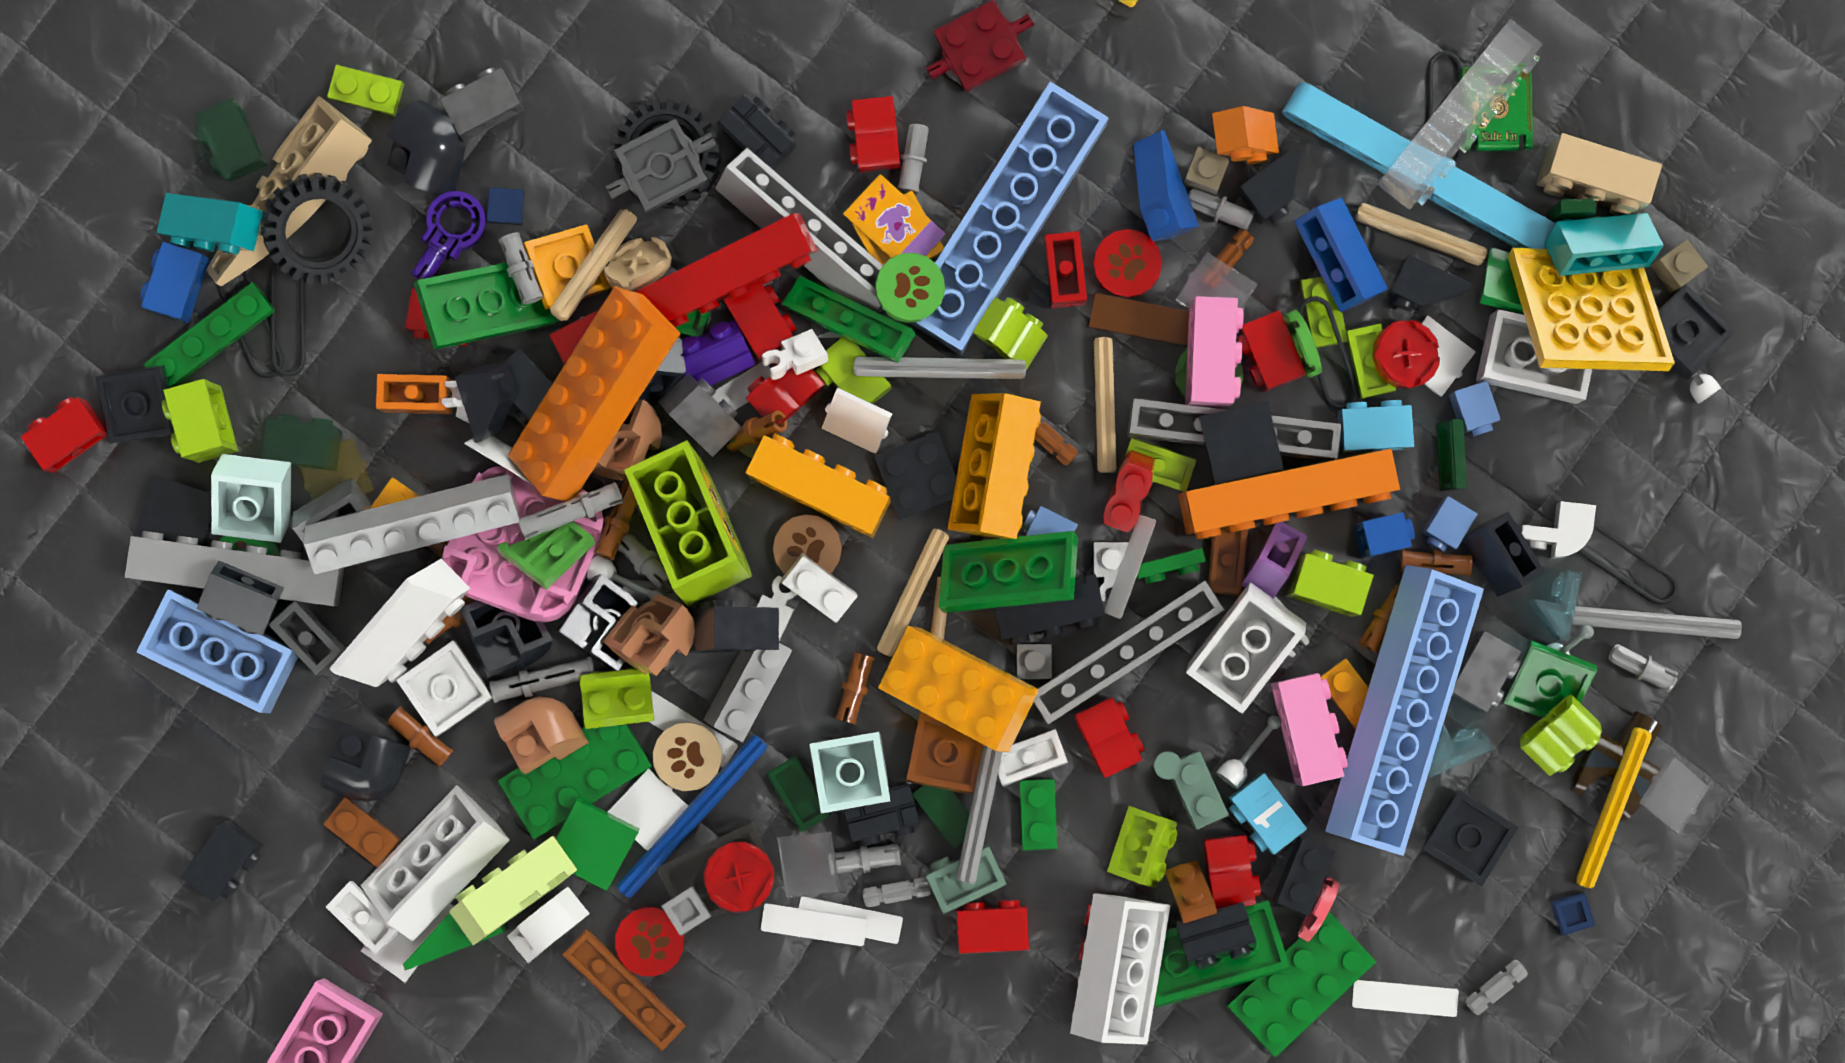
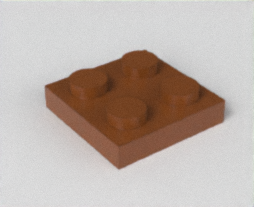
M920 712L906 782L973 795L984 745L935 718Z

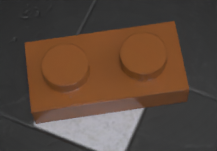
M344 797L323 824L376 867L382 864L401 840L348 797Z
M1197 860L1166 869V879L1184 924L1217 914L1215 902Z

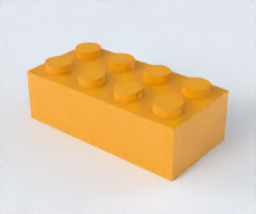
M1006 393L971 394L948 530L981 537L1017 539V533L1022 526L1021 511L1023 499L1028 491L1027 477L1029 465L1033 460L1035 452L1033 446L1035 431L1039 426L1041 418L1039 412L1040 401Z
M774 433L772 439L765 435L763 436L745 472L750 479L871 538L874 537L891 503L890 497L886 495L887 488L869 479L865 485L855 480V472L837 464L835 469L824 465V457L808 449H805L803 454L793 450L795 447L793 442Z
M907 626L878 689L994 751L1000 752L1010 751L1039 689L923 628Z

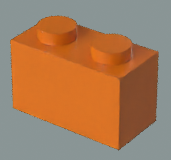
M1246 106L1212 113L1217 154L1229 156L1231 161L1246 160L1247 164L1267 162V156L1279 154L1274 113Z
M377 374L376 409L383 413L452 414L453 407H445L442 404V398H452V391L445 386V381L453 380L448 376Z

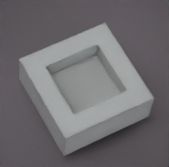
M1017 644V678L1052 679V644Z
M693 886L662 905V908L680 936L711 917V914Z

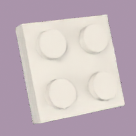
M455 640L396 680L435 737L440 736L493 698L491 691Z

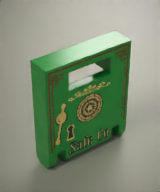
M1464 67L1460 70L1462 151L1471 150V137H1476V151H1517L1519 149V136H1523V149L1532 150L1531 67ZM1511 77L1510 87L1480 88V78Z

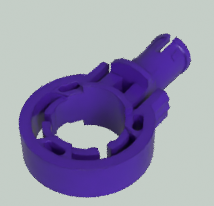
M449 191L441 194L431 203L426 217L427 229L421 237V241L425 244L428 243L410 273L418 280L420 276L422 279L431 278L435 275L443 260L449 256L455 244L456 246L450 254V259L456 261L461 251L472 248L480 241L485 231V213L476 198L465 192ZM450 201V208L460 207L466 210L471 215L472 221H476L473 211L476 210L480 218L478 231L476 234H473L476 223H472L470 229L462 235L446 232L440 224V218L446 212V206L444 204L438 213L435 212L441 204ZM434 217L436 218L435 224L432 223ZM443 238L447 240L444 245L440 244Z

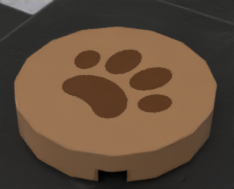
M807 514L793 517L784 523L775 536L773 546L776 564L784 575L802 553L831 574L840 562L842 551L839 534L831 523L819 516Z

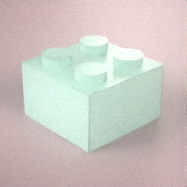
M222 454L211 474L212 534L281 543L290 524L291 462Z

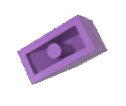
M1284 522L1275 523L1250 565L1241 586L1246 588L1251 582L1274 599L1289 577L1308 536Z

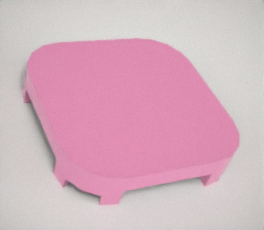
M502 466L492 467L482 474L478 473L472 482L509 474L518 502L519 518L530 516L541 510L566 502L542 496L534 485ZM602 511L594 513L595 517L590 519L584 517L573 521L593 536L595 544L547 590L506 560L498 551L497 547L501 543L507 541L510 546L525 540L519 523L452 539L447 546L445 545L442 559L471 588L465 596L529 620L539 622L558 620L570 611L579 596L590 563L595 557L593 551L604 529V518Z

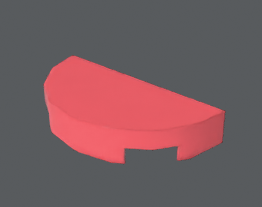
M1329 876L1325 877L1310 916L1306 915L1298 931V937L1309 942L1316 934L1338 893L1340 884L1337 880Z

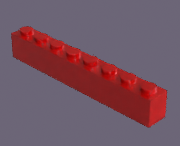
M792 213L636 291V293L644 295L677 328L689 322L687 315L697 310L703 315L720 306L718 300L728 295L733 300L750 292L748 285L758 280L763 285L781 276L779 270L788 265H791L794 270L811 262L810 255L818 250L801 214ZM599 310L549 334L564 365Z

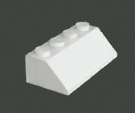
M442 559L410 576L402 583L329 669L334 674L374 687H378L387 680L391 683L395 682L407 670L404 664L408 659L413 661L425 650L426 646L423 642L427 638H434L445 627V624L442 622L447 615L449 617L453 616L465 604L462 598L471 588Z
M456 785L360 886L384 921L414 941L465 886L477 876L487 863L509 842V838L499 825Z
M1093 894L1070 1034L1101 1043H1148L1171 905L1115 895Z

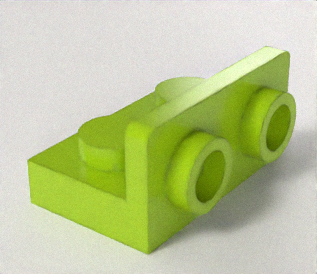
M635 667L612 672L597 671L579 677L585 729L655 721L649 672L644 674Z
M1129 806L1107 872L1155 888L1165 875V859L1168 850L1174 846L1177 839V822Z

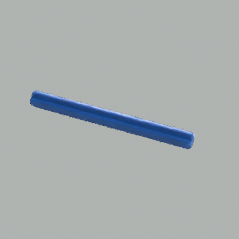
M751 736L617 884L618 890L624 896L631 898L764 753L767 745L758 736Z

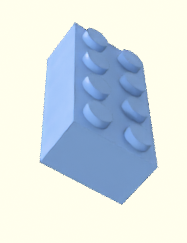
M168 589L137 653L259 713H271L298 659L294 651L286 643L265 633L263 636L248 634L241 631L237 625L224 620L211 619L204 612L196 609L199 603L198 600L180 591Z

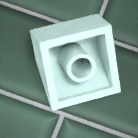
M879 732L810 744L821 813L890 802L887 770L881 734Z

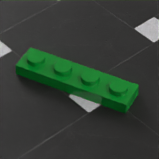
M799 276L782 303L786 310L896 363H899L916 335L911 328Z
M252 282L143 365L146 368L165 365L169 388L176 387L276 310L258 285Z

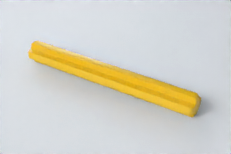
M1635 727L1631 733L1577 874L1576 883L1591 889L1595 886L1649 746L1652 735L1651 732L1645 729Z

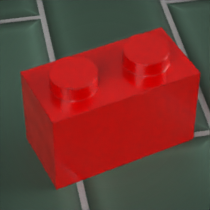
M1080 231L1045 235L1043 242L1051 309L1085 305L1087 293Z
M758 280L748 285L750 292L733 300L730 296L723 300L761 363L762 355L769 350L781 351V342L793 337L792 333L797 331L788 313L781 316L774 305L780 300L770 283L763 286L761 281Z
M1280 310L1246 323L1242 326V329H1239L1240 335L1236 336V341L1242 343V355L1248 354L1253 367L1249 368V373L1256 387L1261 386L1264 393L1300 379L1306 374Z
M73 397L67 398L55 407L57 411L48 418H38L27 426L28 432L23 434L21 439L43 471L57 472L107 437L105 425L87 400L79 397L75 399Z
M1019 900L998 901V907H984L983 901L968 902L964 904V909H957L959 954L1029 950L1026 905L1019 906Z

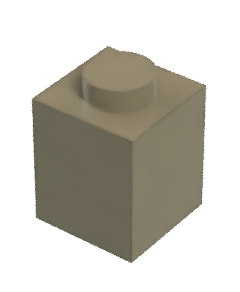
M1197 147L1183 182L1184 186L1215 196L1230 158Z
M1687 239L1654 262L1650 267L1668 291L1672 293L1708 268V265Z

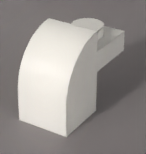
M1560 501L1556 504L1554 528L1521 525L1519 530L1531 549L1546 550L1547 544L1552 545L1550 558H1563L1579 551L1589 541L1594 528L1596 505Z
M567 887L519 924L507 937L526 962L529 963L588 916L589 912L570 888Z

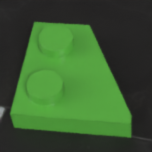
M572 521L510 546L506 541L497 548L501 556L547 590L595 544V541L591 534Z

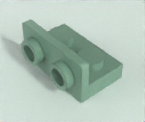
M988 844L983 846L977 878L974 884H966L957 880L956 876L960 857L950 861L947 856L929 865L931 871L925 873L926 878L943 914L1007 885Z

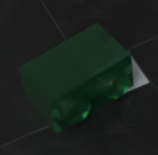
M233 97L195 114L199 125L195 126L196 133L203 145H209L213 156L209 157V162L217 176L222 175L229 182H233L268 166L241 104Z
M279 414L278 419L267 418L261 459L291 462L292 467L337 471L343 431L333 426L332 420L323 418H312V423L299 422V417L287 414Z

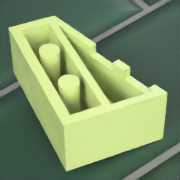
M553 836L531 852L527 853L524 849L508 861L510 866L504 871L498 867L482 878L484 885L477 890L471 885L455 897L459 903L449 912L472 945L481 941L551 892L577 871Z

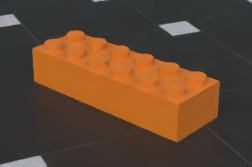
M614 286L509 452L508 457L542 496L563 501H569L577 496L681 334L644 295Z
M1392 449L1186 491L1178 494L1186 535L1195 533L1196 540L1221 535L1220 528L1229 526L1230 533L1255 528V520L1262 519L1265 526L1290 520L1289 513L1296 512L1298 519L1324 513L1322 506L1330 505V510L1336 511L1358 506L1356 499L1363 498L1364 505L1392 499L1390 492L1400 490Z

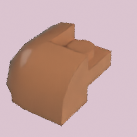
M638 400L592 473L610 479L625 480V469L644 461L647 450H658L660 448L662 438L661 423L656 411L645 400Z
M654 595L652 601L645 603L638 609L632 605L607 635L603 643L644 674L649 672L657 676L667 666L675 651L687 656L693 645L695 634L694 621L682 604L665 596Z
M538 696L523 701L494 719L501 739L506 742L519 769L525 775L550 759L556 757L558 760H561L589 743L574 714L564 703L553 698Z

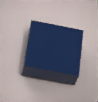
M489 187L487 222L523 225L525 191L521 189Z
M1585 892L1550 901L1561 936L1596 926Z

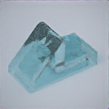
M1567 570L1562 571L1560 577H1555L1552 586V597H1556L1555 603L1539 599L1528 600L1530 606L1554 641H1569L1582 573Z
M1443 725L1428 777L1431 778L1492 750L1488 737L1478 728H1468L1455 734V738L1451 739L1447 728Z

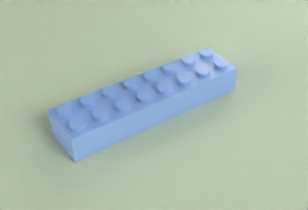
M1049 82L935 262L944 276L945 293L940 307L925 320L910 323L911 325L959 355L963 354L975 335L973 331L993 299L999 297L1104 131L1109 119L1107 116L1054 83Z
M1411 565L1405 566L1348 754V767L1344 768V777H1341L1325 832L1404 856L1482 597L1483 588L1433 569Z

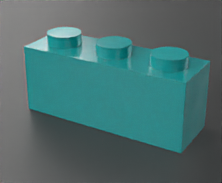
M166 193L156 233L170 237V244L184 248H190V244L194 243L193 247L214 252L215 246L218 247V251L232 255H238L239 250L254 252L264 211L239 202Z
M1648 213L1623 214L1611 217L1596 216L1590 219H1565L1557 221L1544 243L1559 276L1650 267L1664 246Z

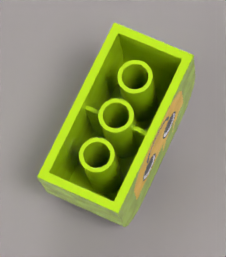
M688 440L624 470L671 586L687 606L693 605L752 577L749 564L716 486L703 461Z

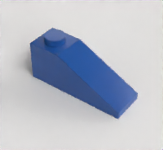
M1161 130L1134 143L1140 210L1151 240L1172 239L1199 227L1165 130Z

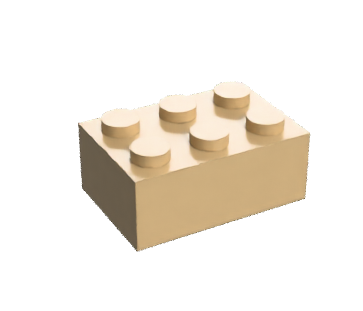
M1562 133L1548 145L1536 185L1544 187V192L1552 196L1563 197L1566 194L1577 199L1596 200V207L1597 204L1610 208L1609 212L1616 216L1623 214L1633 215L1651 203L1662 164Z

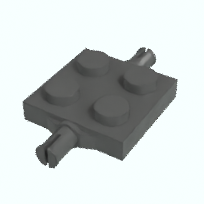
M674 119L614 150L622 164L624 177L606 185V188L612 199L631 189L639 197L646 213L707 183L708 180L700 166L698 154L717 145L711 133L692 142L683 133L677 120Z

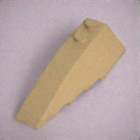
M318 96L275 153L272 160L277 162L268 178L265 176L260 178L256 185V188L260 190L253 204L249 206L266 213L267 208L265 204L268 198L274 199L275 195L273 192L278 187L281 190L287 186L285 181L292 179L293 182L300 180L298 175L307 174L308 177H314V173H322L324 177H328L330 174L336 176L341 182L342 180L345 181L349 170L356 161L364 157L372 140L357 125ZM313 199L298 206L290 214L286 223V239L301 227L326 200ZM262 220L254 252L239 250L238 255H232L217 250L206 269L216 284L223 286L269 254L261 234Z

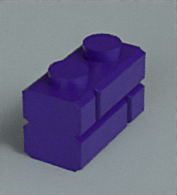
M735 320L729 323L726 321L719 322L713 325L709 332L699 337L689 336L682 340L683 354L681 356L684 357L686 367L684 376L689 373L697 382L703 378L711 386L756 365Z

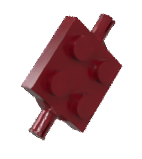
M994 0L934 30V36L942 48L943 59L925 67L928 75L933 80L950 70L959 79L965 92L971 91L1026 62V56L1018 44L1017 35L1034 27L1033 20L1027 13L1025 16L1010 23L1002 15Z

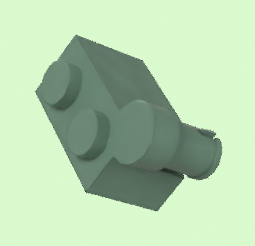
M1167 751L1156 756L1153 762L1154 772L1162 779L1172 780L1193 828L1198 830L1229 815L1200 751H1194L1181 758L1173 752Z

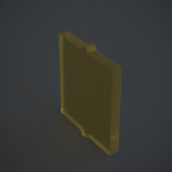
M354 438L297 461L306 482L304 489L310 492L312 500L351 477L364 494L375 490L365 468L368 464L362 460Z

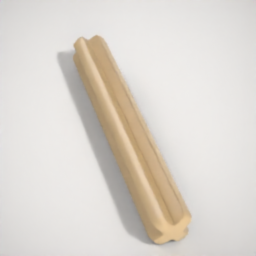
M1361 203L1356 212L1355 220L1357 222L1476 266H1480L1487 255V249L1483 246L1366 203Z
M619 210L552 305L550 312L558 320L563 321L570 318L636 223L637 217L630 210Z
M1099 337L1094 340L1097 466L1100 473H1113L1117 469L1113 342L1109 337Z
M935 528L931 531L877 646V650L880 653L889 657L894 656L948 542L949 535Z

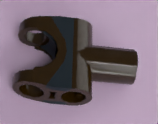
M1635 711L1617 742L1601 733L1599 742L1592 749L1585 751L1574 774L1570 790L1580 796L1589 784H1593L1598 778L1607 775L1614 779L1633 729L1638 727L1651 732L1652 736L1645 753L1646 756L1663 726L1647 715ZM1645 758L1642 761L1620 818L1622 822L1627 821L1637 811L1650 794L1660 776L1661 768Z

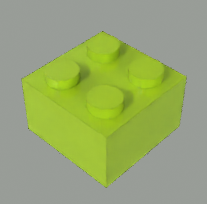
M201 379L163 390L166 400H162V408L167 420H171L175 433L171 434V442L177 454L180 453L182 458L201 463L221 457L222 454L229 455L239 452L221 386L206 379Z
M1318 550L1309 551L1308 554L1306 553L1297 558L1286 593L1287 597L1349 617L1362 614L1374 576L1365 572L1367 566L1346 560V563L1338 564L1332 562L1333 555Z

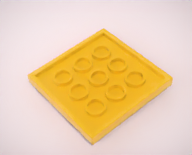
M1512 248L1508 255V260L1540 368L1669 371L1674 364L1673 356L1644 268L1559 276L1547 249Z

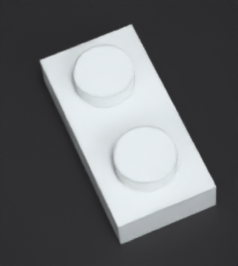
M803 553L781 579L782 584L836 623L857 598L855 591Z
M1056 729L1012 745L1009 752H1002L998 771L1002 786L1068 763Z
M349 881L326 906L375 955L379 954L399 933L384 921L367 894L353 881Z

